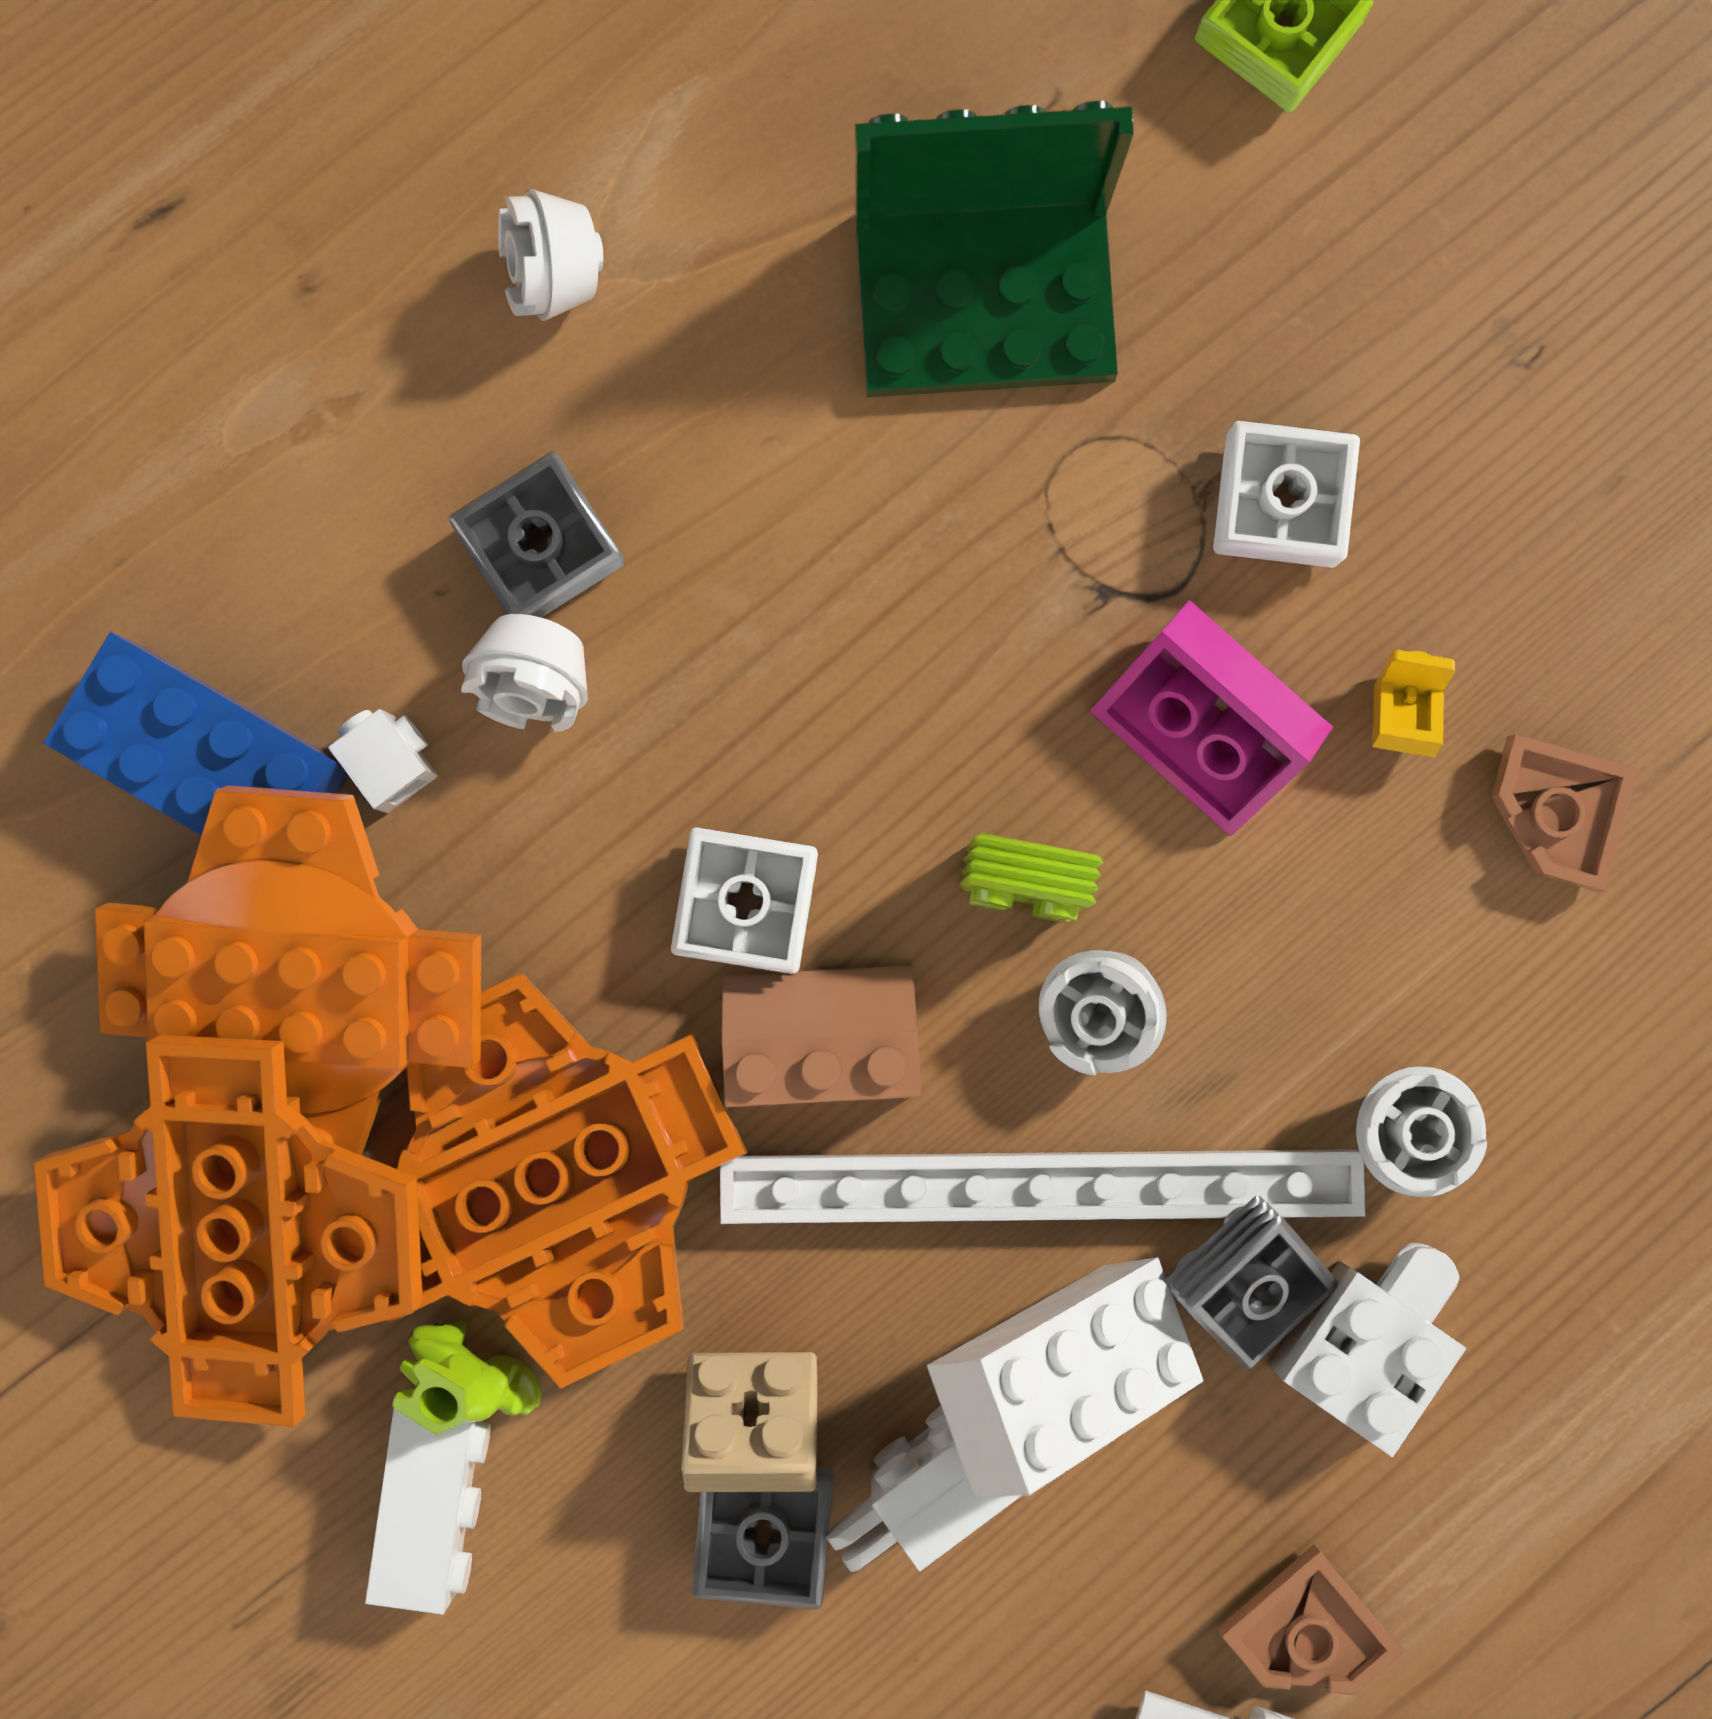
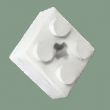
M1236 421L1227 432L1225 439L1213 545L1214 552L1238 557L1330 568L1336 567L1346 559L1348 554L1360 438L1355 434ZM1282 482L1289 484V494L1299 496V500L1295 501L1289 508L1282 506L1280 499L1273 496V492Z
M693 828L689 835L671 952L678 956L789 974L797 973L800 968L818 858L817 849L808 845ZM743 883L754 884V895L763 898L761 910H751L747 920L738 919V909L728 905L729 894L740 893Z

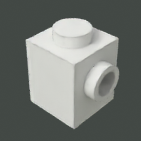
M378 709L373 714L370 710H364L351 717L339 728L338 733L341 735V738L328 747L372 808L385 813H390L439 776L421 752V750L428 746L427 741L406 715L397 720L395 716L382 709Z

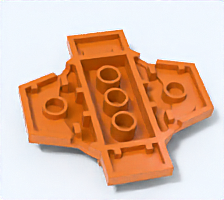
M227 785L215 790L187 884L170 896L161 907L106 903L95 908L100 1033L148 1038V1041L158 1035L284 1041L287 1097H299L300 1114L310 1122L326 1142L362 1155L381 1101L378 1098L380 1090L406 1069L410 1063L473 1068L481 1060V934L417 929L403 909L395 912L379 897L374 878L379 876V872L354 795Z
M519 973L481 991V1060L473 1068L410 1063L407 1067L410 1111H415L416 1131L410 1140L407 1150H402L397 1169L417 1177L423 1303L415 1311L447 1296L469 1306L476 1305L496 1311L506 1322V1329L560 1388H564L684 1329L673 1226L679 1217L685 1201L689 1181L746 1154L747 1151L693 1035H688L632 1062L621 1055L592 1047L524 974ZM405 1316L389 1319L387 1323L394 1322Z
M158 1035L146 1042L150 1107L133 1121L135 1124L132 1129L49 1153L34 1162L44 1286L117 1316L126 1309L144 1316L148 1323L157 1331L149 1340L169 1356L173 1417L295 1427L306 1415L302 1357L331 1329H336L339 1333L409 1315L423 1303L417 1177L326 1142L310 1122L300 1114L299 1097H287L284 1041Z

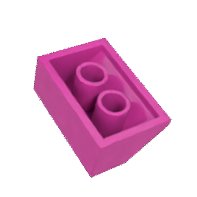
M1190 600L1090 710L1094 716L1229 836L1236 833L1310 763L1333 728Z

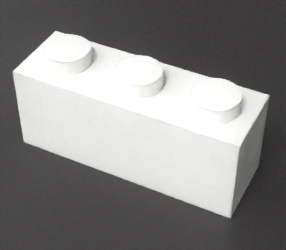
M394 1408L365 1604L444 1615L456 1593H465L472 1564V1553L462 1552L466 1528L475 1527L481 1502V1488L472 1487L475 1462L484 1463L490 1440V1423H482L481 1421L462 1422L452 1429L435 1435Z

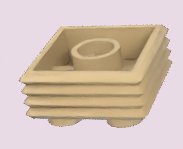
M812 1352L691 1353L688 1356L681 1467L684 1488L687 1492H810L815 1490L817 1473L816 1354ZM746 1416H758L756 1426L746 1427L743 1425V1420Z

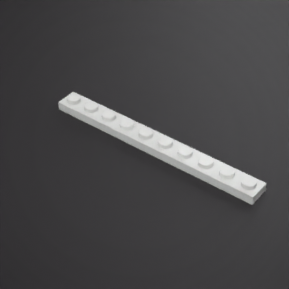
M1358 1149L740 1156L720 1166L721 1224L1226 1218L1231 1211L1245 1206L1257 1195L1261 1196L1282 1217L1365 1216L1364 1161Z

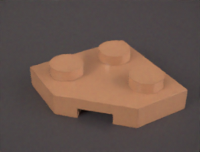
M1513 734L1507 736L1491 798L1535 875L1594 892L1606 891L1638 768Z
M1315 1544L1217 1628L1226 1643L1266 1688L1291 1690V1685L1327 1688L1329 1693L1357 1695L1405 1653L1398 1642Z

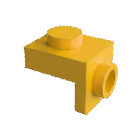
M1394 650L1391 652L1374 684L1372 747L1432 758L1436 757L1443 745L1444 691L1455 674V661L1453 659L1432 656L1422 651Z

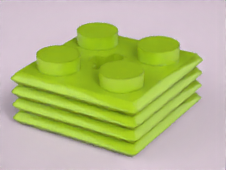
M1216 0L1202 17L1197 34L1195 35V41L1286 112H1293L1361 27L1373 6V0ZM1285 15L1293 22L1291 26L1282 27L1275 21H1278Z
M985 833L975 836L965 847L969 852L963 859L967 866L961 871L964 879L958 885L964 892L971 893L970 905L1007 911V908H1012L1013 901L1033 905L1032 917L1069 923L1070 920L1077 921L1079 911L1089 908L1096 903L1091 894L1099 890L1094 882L1101 877L1096 868L1104 863L1099 855Z

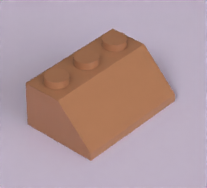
M913 966L798 971L794 974L779 972L723 975L722 1056L725 1107L921 1097Z

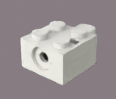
M1408 1243L1403 1246L1376 1285L1343 1262L1338 1261L1331 1271V1274L1338 1281L1337 1288L1290 1331L1268 1364L1285 1383L1392 1458L1466 1350V1347L1432 1324L1456 1289L1459 1273L1454 1262L1445 1253L1423 1243Z
M942 1406L933 1411L925 1422L929 1427L910 1442L905 1437H900L888 1444L875 1456L873 1461L877 1466L870 1471L871 1497L836 1522L829 1530L826 1539L835 1550L849 1546L841 1560L851 1572L863 1568L897 1541L920 1572L1021 1497H974Z

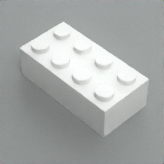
M1158 1257L1103 1265L927 1365L974 1497L1031 1495L1204 1381L1173 1296L1165 1283L1166 1277Z

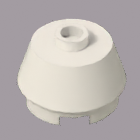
M528 189L525 196L505 197L507 208L499 209L498 248L499 258L506 257L510 279L517 286L505 290L513 314L515 316L537 315L541 321H546L592 300L596 294L598 272L602 271L604 258L602 241L599 233L594 231L588 209L583 204L534 189Z
M508 614L497 618L462 662V669L465 674L461 687L462 693H474L479 697L477 711L497 722L524 730L527 719L552 721L551 727L554 732L567 730L575 723L578 710L583 708L588 701L582 642L567 628L544 618L525 614Z
M1091 950L1074 954L1053 968L1046 977L1040 991L1039 1017L1043 1031L1051 1043L1049 1047L1061 1062L1078 1072L1096 1075L1097 1072L1115 1073L1134 1068L1147 1060L1155 1052L1165 1033L1167 1011L1163 994L1147 968L1127 954L1105 950Z
M1416 1066L1393 1072L1380 1080L1370 1090L1359 1110L1356 1138L1360 1155L1366 1167L1379 1182L1400 1194L1412 1197H1432L1449 1192L1463 1184L1474 1174L1485 1155L1487 1148L1486 1124L1481 1106L1472 1091L1461 1080L1443 1070Z

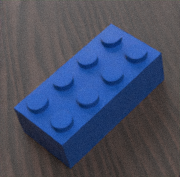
M109 632L43 744L201 836L215 790L224 786L337 794L348 776L336 758L140 644L113 632Z

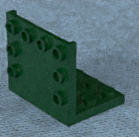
M1089 101L1075 106L1072 110L1045 112L1039 106L1022 105L1007 110L1003 115L977 116L973 111L957 109L943 112L936 119L908 120L907 117L900 114H883L871 118L868 123L855 124V224L867 397L1115 382L1118 376L1106 214L1134 135L1132 106L1113 108V105L1106 101Z

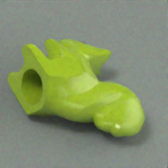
M464 1319L449 1323L425 1324L415 1328L409 1336V1345L418 1361L405 1359L400 1365L401 1372L416 1385V1388L397 1392L392 1407L435 1435L452 1429L462 1422L488 1419L498 1409L506 1415L522 1414L526 1416L539 1406L542 1398V1391L537 1376L520 1359L510 1355H492L485 1361H482L462 1345L468 1324Z

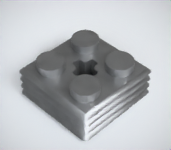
M554 451L549 452L449 516L450 524L507 614H525L541 618L625 564V559L562 459ZM538 528L544 535L553 531V535L547 539L549 547L544 552L538 554L534 549L524 552V549L531 543L527 534L532 529Z
M1259 1195L1253 1197L1245 1206L1231 1211L1226 1217L1223 1226L1198 1250L1184 1255L1178 1262L1176 1270L1165 1280V1283L1176 1299L1243 1370L1251 1369L1338 1286L1336 1278L1291 1226Z
M817 1466L816 1488L810 1492H701L691 1591L693 1597L698 1599L819 1609L822 1606L828 1545L826 1536L829 1534L833 1470L830 1467ZM762 1519L770 1521L771 1528L780 1531V1533H772L768 1544H760L756 1542V1532L746 1530V1528L755 1527L757 1521Z

